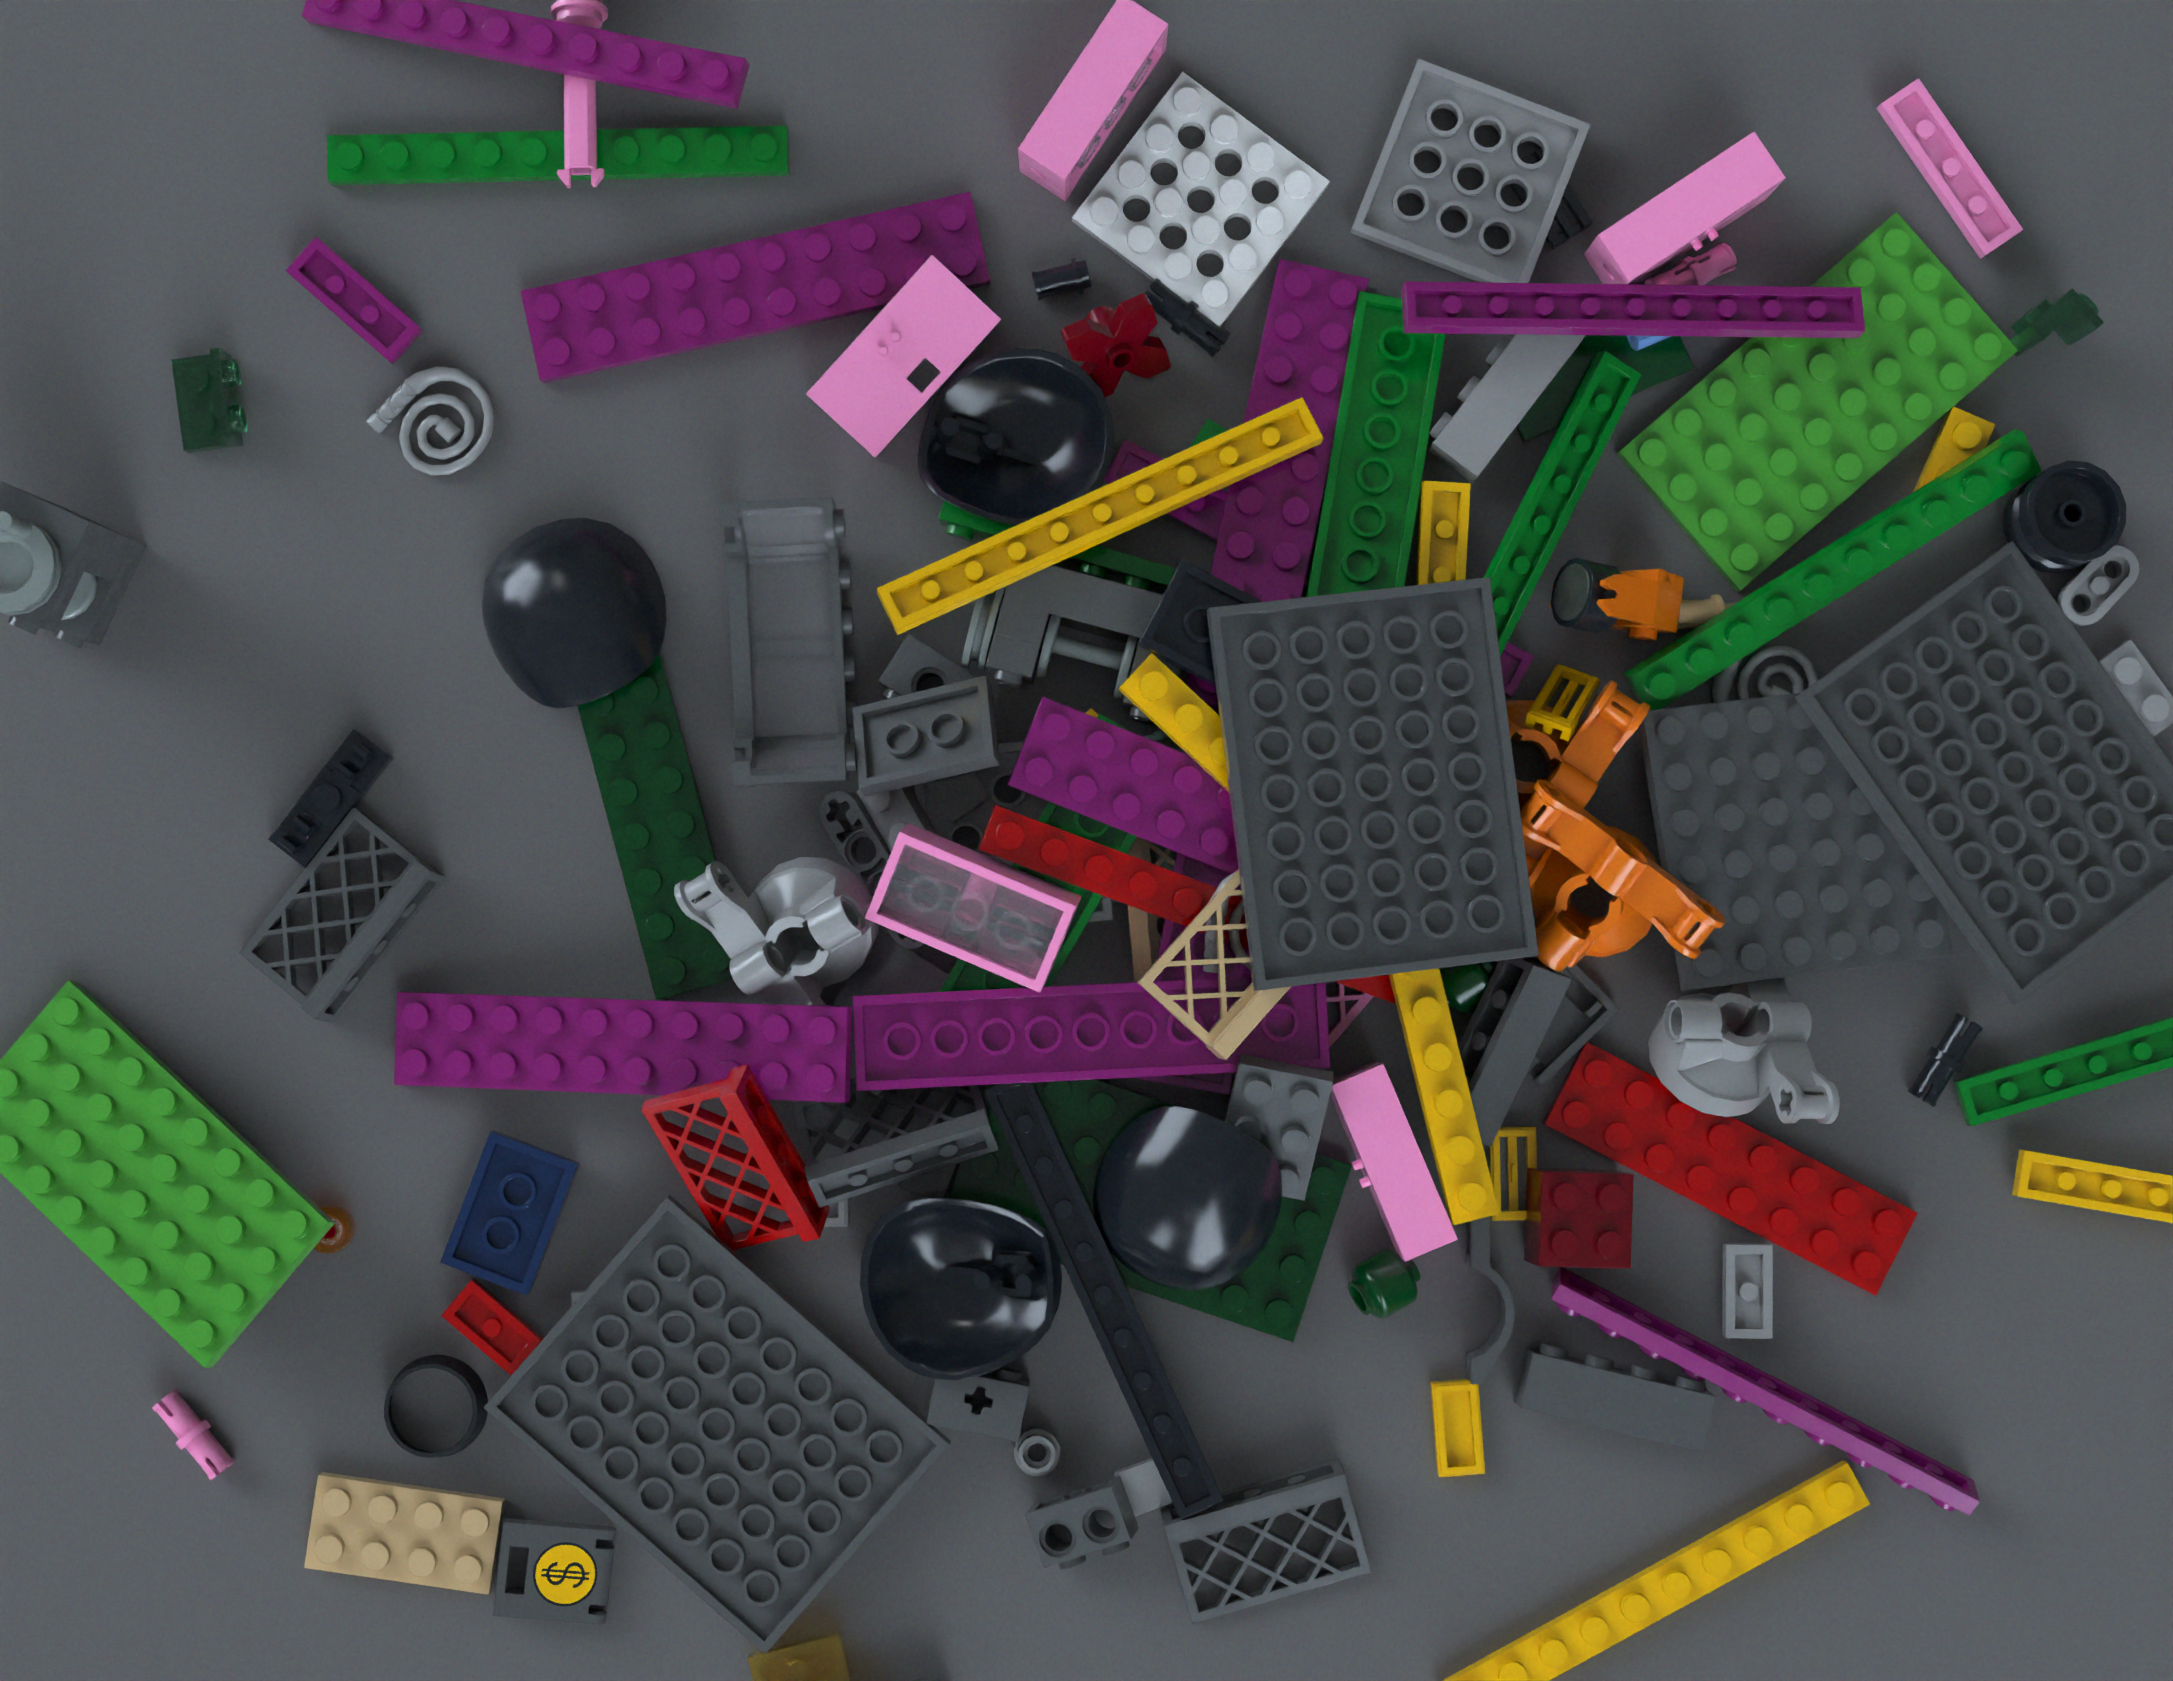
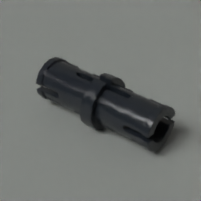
M1156 278L1150 285L1151 290L1164 300L1160 301L1147 290L1145 292L1153 306L1154 312L1172 324L1171 330L1177 335L1181 332L1207 351L1211 357H1214L1221 349L1220 345L1206 335H1211L1224 345L1231 333L1225 331L1198 311L1199 305L1193 300L1189 303L1161 283V280Z
M1959 1013L1955 1014L1954 1020L1937 1048H1930L1927 1053L1930 1056L1929 1061L1913 1086L1908 1090L1909 1093L1920 1098L1927 1085L1931 1083L1932 1085L1922 1101L1932 1107H1935L1938 1098L1954 1072L1960 1073L1964 1067L1960 1062L1979 1032L1983 1030V1027L1973 1021L1969 1024L1963 1036L1960 1037L1959 1034L1969 1019Z

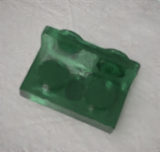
M220 347L210 349V354L172 359L183 451L194 453L243 446L241 432L247 431V418L242 404H237L235 387L241 385V374L237 360L231 359V355Z

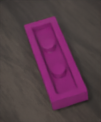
M316 236L285 270L391 364L398 360L423 331Z

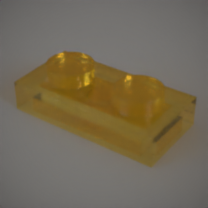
M840 1631L772 1648L766 1654L760 1651L748 1656L753 1681H850L851 1679Z

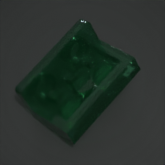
M2073 288L2051 303L2045 298L2037 306L2030 308L2010 326L2016 332L2009 339L2018 349L2014 355L2016 357L2043 341L2053 331L2068 346L2094 332L2104 323L2097 315L2099 310L2096 304L2085 294H2078Z

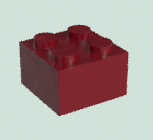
M1527 1168V1218L1525 1220L1524 1261L1540 1267L1631 1269L1634 1174L1618 1170Z

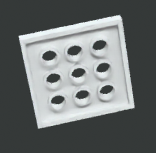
M1182 71L1073 215L1072 222L1152 282L1158 278L1161 280V283L1189 303L1193 300L1199 305L1198 311L1219 327H1222L1328 187L1330 181ZM1189 126L1199 128L1205 137L1203 144L1195 149L1184 147L1178 139L1182 129ZM1223 154H1233L1240 160L1241 170L1236 175L1224 176L1215 167L1216 159ZM1159 163H1169L1176 169L1177 178L1169 185H1159L1151 177L1150 172L1152 168ZM1260 181L1271 182L1277 188L1278 197L1269 204L1259 203L1252 195L1253 186ZM1196 190L1207 191L1213 197L1214 205L1207 212H1195L1188 205V196ZM1140 199L1146 202L1150 209L1148 217L1140 222H1133L1127 219L1123 213V207L1128 201ZM1240 217L1246 220L1251 229L1250 234L1243 240L1229 238L1224 231V225L1229 219ZM1176 226L1182 229L1186 235L1185 244L1178 249L1166 248L1160 241V234L1165 228ZM1204 254H1214L1221 259L1223 269L1214 277L1204 276L1197 269V260Z

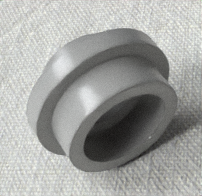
M1034 1428L1027 1430L1020 1435L1019 1441L1015 1443V1462L1026 1474L1032 1476L1046 1475L1059 1462V1442L1052 1433L1045 1429ZM1036 1443L1042 1444L1046 1449V1455L1041 1459H1033L1028 1453L1031 1445Z

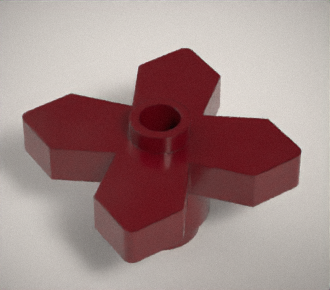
M1145 293L1119 303L1117 309L1106 305L1094 308L1084 319L1061 329V335L1071 359L1084 362L1080 368L1085 370L1102 389L1104 397L1114 393L1124 371L1148 379L1171 368L1166 348L1161 339L1148 336L1158 322L1153 306Z

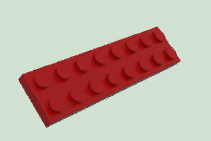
M1588 1042L1580 1048L1542 1124L1875 1296L1918 1214L1908 1207L1733 1117L1717 1116L1698 1111L1681 1102L1661 1083L1660 1079Z

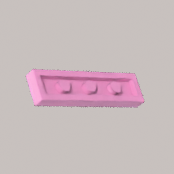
M1919 78L1876 108L1980 259L2023 230Z

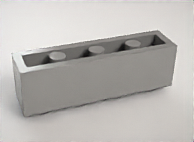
M1516 334L1510 343L1501 339L1485 360L1491 365L1488 372L1481 380L1473 375L1457 396L1463 404L1452 417L1445 412L1430 431L1429 435L1435 441L1428 451L1473 484L1586 335Z

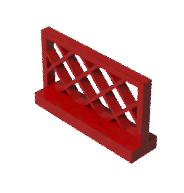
M748 1064L731 1068L727 1079L644 1101L641 1108L643 1114L715 1235L732 1250L797 1234L803 1242L820 1238L830 1207L826 1205L819 1208L807 1182L804 1169L806 1165ZM719 1097L728 1112L726 1118L700 1108L701 1102ZM673 1110L689 1117L685 1129L667 1122L661 1112ZM694 1119L721 1130L717 1140L714 1141L690 1131ZM725 1132L743 1139L749 1148L748 1153L745 1154L721 1144ZM684 1143L710 1153L707 1164L705 1165L688 1158L683 1150ZM715 1156L742 1166L738 1176L735 1177L711 1167ZM746 1169L764 1175L770 1185L769 1189L766 1190L742 1180ZM707 1179L731 1189L728 1200L710 1194L704 1185L705 1180ZM736 1192L761 1201L762 1205L758 1213L732 1203ZM767 1204L785 1211L790 1220L779 1222L764 1216L763 1213ZM726 1215L751 1224V1230L733 1234L725 1221Z

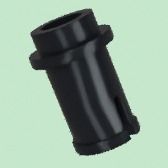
M1072 258L1071 264L1038 272L1033 271L1032 277L1038 301L1076 290L1079 291V294H1084L1083 289L1092 287L1086 260L1076 262V258Z

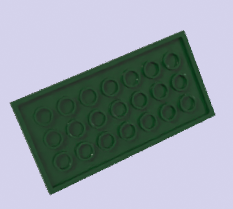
M1098 1079L1032 1082L1095 1218L1093 1206L1094 1185L1102 1160L1113 1141L1131 1122L1146 1112L1176 1105ZM992 1084L987 1085V1086H986V1089L989 1088V1087H991V1086H994V1085H992ZM984 1093V1102L999 1150L961 1162L949 1198L974 1200L1015 1211L1033 1219L1044 1227L1049 1234ZM1316 1153L1305 1200L1282 1196L1280 1213L1274 1231L1265 1248L1244 1273L1223 1286L1199 1291L1171 1289L1143 1279L1125 1267L1112 1253L1111 1255L1127 1287L1294 1342L1352 1165Z

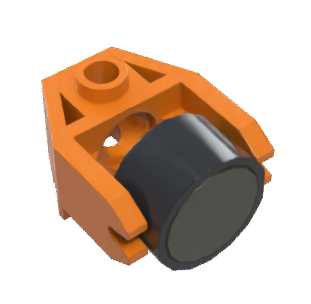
M1574 558L1569 560L1560 569L1552 584L1553 590L1549 607L1552 609L1554 619L1561 626L1596 634L1606 632L1610 628L1629 631V638L1657 641V634L1677 633L1684 578L1668 573L1664 569L1619 571L1615 566Z

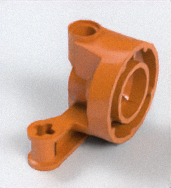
M1610 680L1600 692L1568 742L1560 739V730L1554 729L1552 734L1549 735L1542 732L1544 725L1538 722L1533 729L1524 726L1527 713L1535 700L1506 701L1510 738H1515V742L1528 741L1535 744L1543 752L1545 762H1550V772L1545 780L1559 788L1567 797L1583 809L1595 793L1599 785L1597 782L1621 747L1638 729L1651 707L1646 702L1637 703L1617 689L1618 684ZM1546 706L1544 711L1551 713L1553 708ZM1516 779L1521 810L1535 792V782H1523ZM1543 805L1539 809V811L1536 813L1537 817H1539L1542 814V812L1546 809V805ZM1523 834L1529 885L1531 888L1542 872L1553 848L1536 842Z
M1537 780L1534 784L1535 792L1520 810L1523 834L1530 839L1553 848L1546 860L1542 872L1530 889L1532 908L1536 917L1535 931L1539 956L1535 957L1549 968L1562 972L1567 966L1573 967L1584 956L1607 957L1629 950L1648 934L1653 924L1672 947L1683 955L1696 959L1701 954L1700 946L1715 928L1720 929L1726 923L1723 914L1711 903L1699 897L1657 864L1653 854L1638 838L1616 827L1604 825L1567 797L1559 788L1546 780ZM1543 805H1546V809L1537 817L1536 813ZM1592 877L1598 885L1613 894L1609 902L1608 914L1599 918H1590L1578 912L1571 904V892L1578 887L1587 885ZM1696 922H1699V924L1694 928V930L1692 932H1689L1691 928L1696 924Z

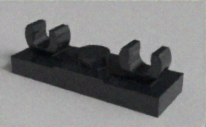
M353 729L268 840L306 868L350 810L358 805L393 758L359 731Z

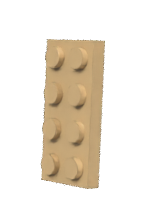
M322 1472L317 1478L304 1568L489 1595L493 1588L506 1498Z

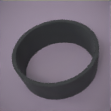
M429 1355L418 1358L406 1365L397 1374L388 1390L384 1403V1418L387 1429L393 1440L401 1448L416 1456L434 1458L456 1454L472 1444L485 1425L488 1411L484 1409V1406L488 1403L486 1389L478 1374L469 1365L457 1358L446 1355ZM434 1368L453 1374L465 1385L472 1400L473 1414L467 1433L456 1445L441 1452L424 1451L408 1443L398 1432L392 1418L391 1399L394 1389L406 1376L421 1369Z

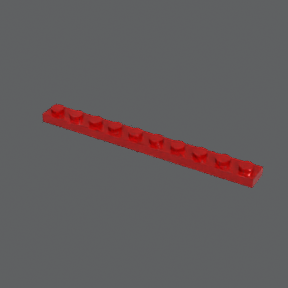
M997 805L993 807L978 847L981 851L1186 927L1209 903L1217 887ZM1231 896L1229 898L1227 915L1224 916L1225 925L1229 924L1231 913L1243 899L1241 896ZM1245 914L1241 917L1240 924L1246 923ZM1239 929L1240 943L1243 948L1249 950L1247 930ZM1223 930L1224 941L1230 943L1228 930ZM1389 974L1334 981L1396 1004Z

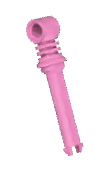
M556 0L551 5V17L556 21L600 29L602 23L608 19V8L602 3V0ZM564 74V170H557V175L567 188H571V175H591L592 188L597 187L604 178L605 171L603 168L597 169L596 81Z

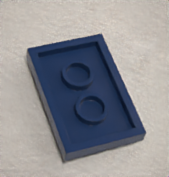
M495 1130L490 1131L440 1263L524 1295L531 1294L580 1163Z

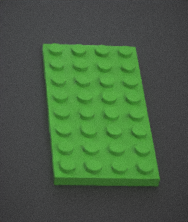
M1897 212L1810 286L1861 287L1865 332L1859 338L1751 337L1617 453V456L1736 592L1741 591L2018 351Z
M68 980L0 1060V1173L204 1368H212L335 1222L75 981Z

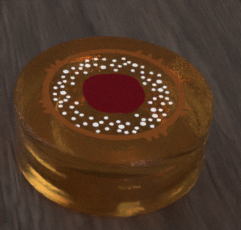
M338 1206L320 1208L335 1224L313 1249L321 1253L330 1254L346 1248L351 1243L355 1234V1224L352 1216L345 1209Z

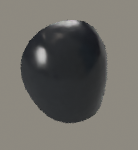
M1015 348L994 352L973 360L957 370L944 383L934 399L921 434L918 450L919 474L925 486L948 503L977 517L1004 525L1016 526L1102 486L1112 460L1114 443L1112 413L1102 389L1085 370L1074 362L1058 354L1040 349Z
M572 518L537 526L514 540L497 557L485 579L482 614L487 637L494 654L504 671L517 687L531 699L544 706L552 708L574 707L606 696L635 680L652 665L660 652L665 637L667 620L666 600L661 580L652 561L642 547L631 536L610 523L588 518Z
M1178 1106L1161 1107L1146 1112L1131 1122L1116 1137L1107 1150L1099 1167L1094 1185L1093 1206L1095 1220L1110 1252L1125 1267L1143 1279L1177 1290L1199 1291L1219 1287L1244 1273L1265 1248L1274 1231L1280 1213L1282 1176L1278 1162L1271 1151L1246 1132L1225 1121L1194 1109Z
M925 1198L899 1204L882 1215L867 1236L861 1257L860 1287L864 1310L870 1326L889 1355L907 1369L920 1375L941 1380H960L977 1377L999 1369L1024 1355L1042 1339L1050 1329L1059 1307L1062 1271L1056 1245L1044 1227L1033 1219L1015 1211L967 1199Z

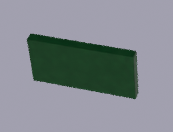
M1586 335L1516 426L1522 442L1525 443L1559 428L1597 352L1606 350L1641 374L1631 396L1691 371L1694 366L1681 337L1671 336L1635 351L1631 348L1627 336Z

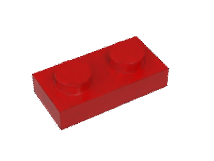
M475 1278L466 1285L441 1315L510 1376L544 1339L541 1334Z

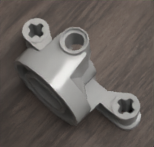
M799 857L778 864L761 880L749 897L746 896L735 881L728 868L718 861L707 865L705 873L691 881L682 880L674 887V896L685 915L711 931L731 958L729 968L736 985L747 995L757 994L764 1004L826 1006L820 997L823 988L848 979L859 969L870 954L879 932L877 923L865 919L873 899L868 887L849 868L826 858ZM807 921L811 935L820 946H813L800 941L789 928H801Z
M1784 978L1734 984L1729 993L1719 994L1718 996L1706 993L1681 996L1677 1000H1671L1667 1003L1665 1010L1655 1023L1648 1040L1650 1062L1661 1083L1681 1102L1698 1111L1723 1117L1747 1114L1764 1102L1771 1092L1776 1113L1783 1123H1796L1799 1119H1816L1820 1124H1831L1838 1116L1840 1107L1838 1090L1834 1083L1816 1071L1806 1042L1812 1027L1810 1011L1803 1002H1792Z

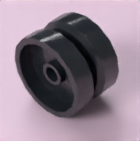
M2065 461L2051 466L2028 479L2011 494L2004 510V533L2008 543L2012 541L2015 543L2032 568L2048 573H2063L2103 556L2118 543L2126 525V502L2120 486L2105 470L2089 462Z

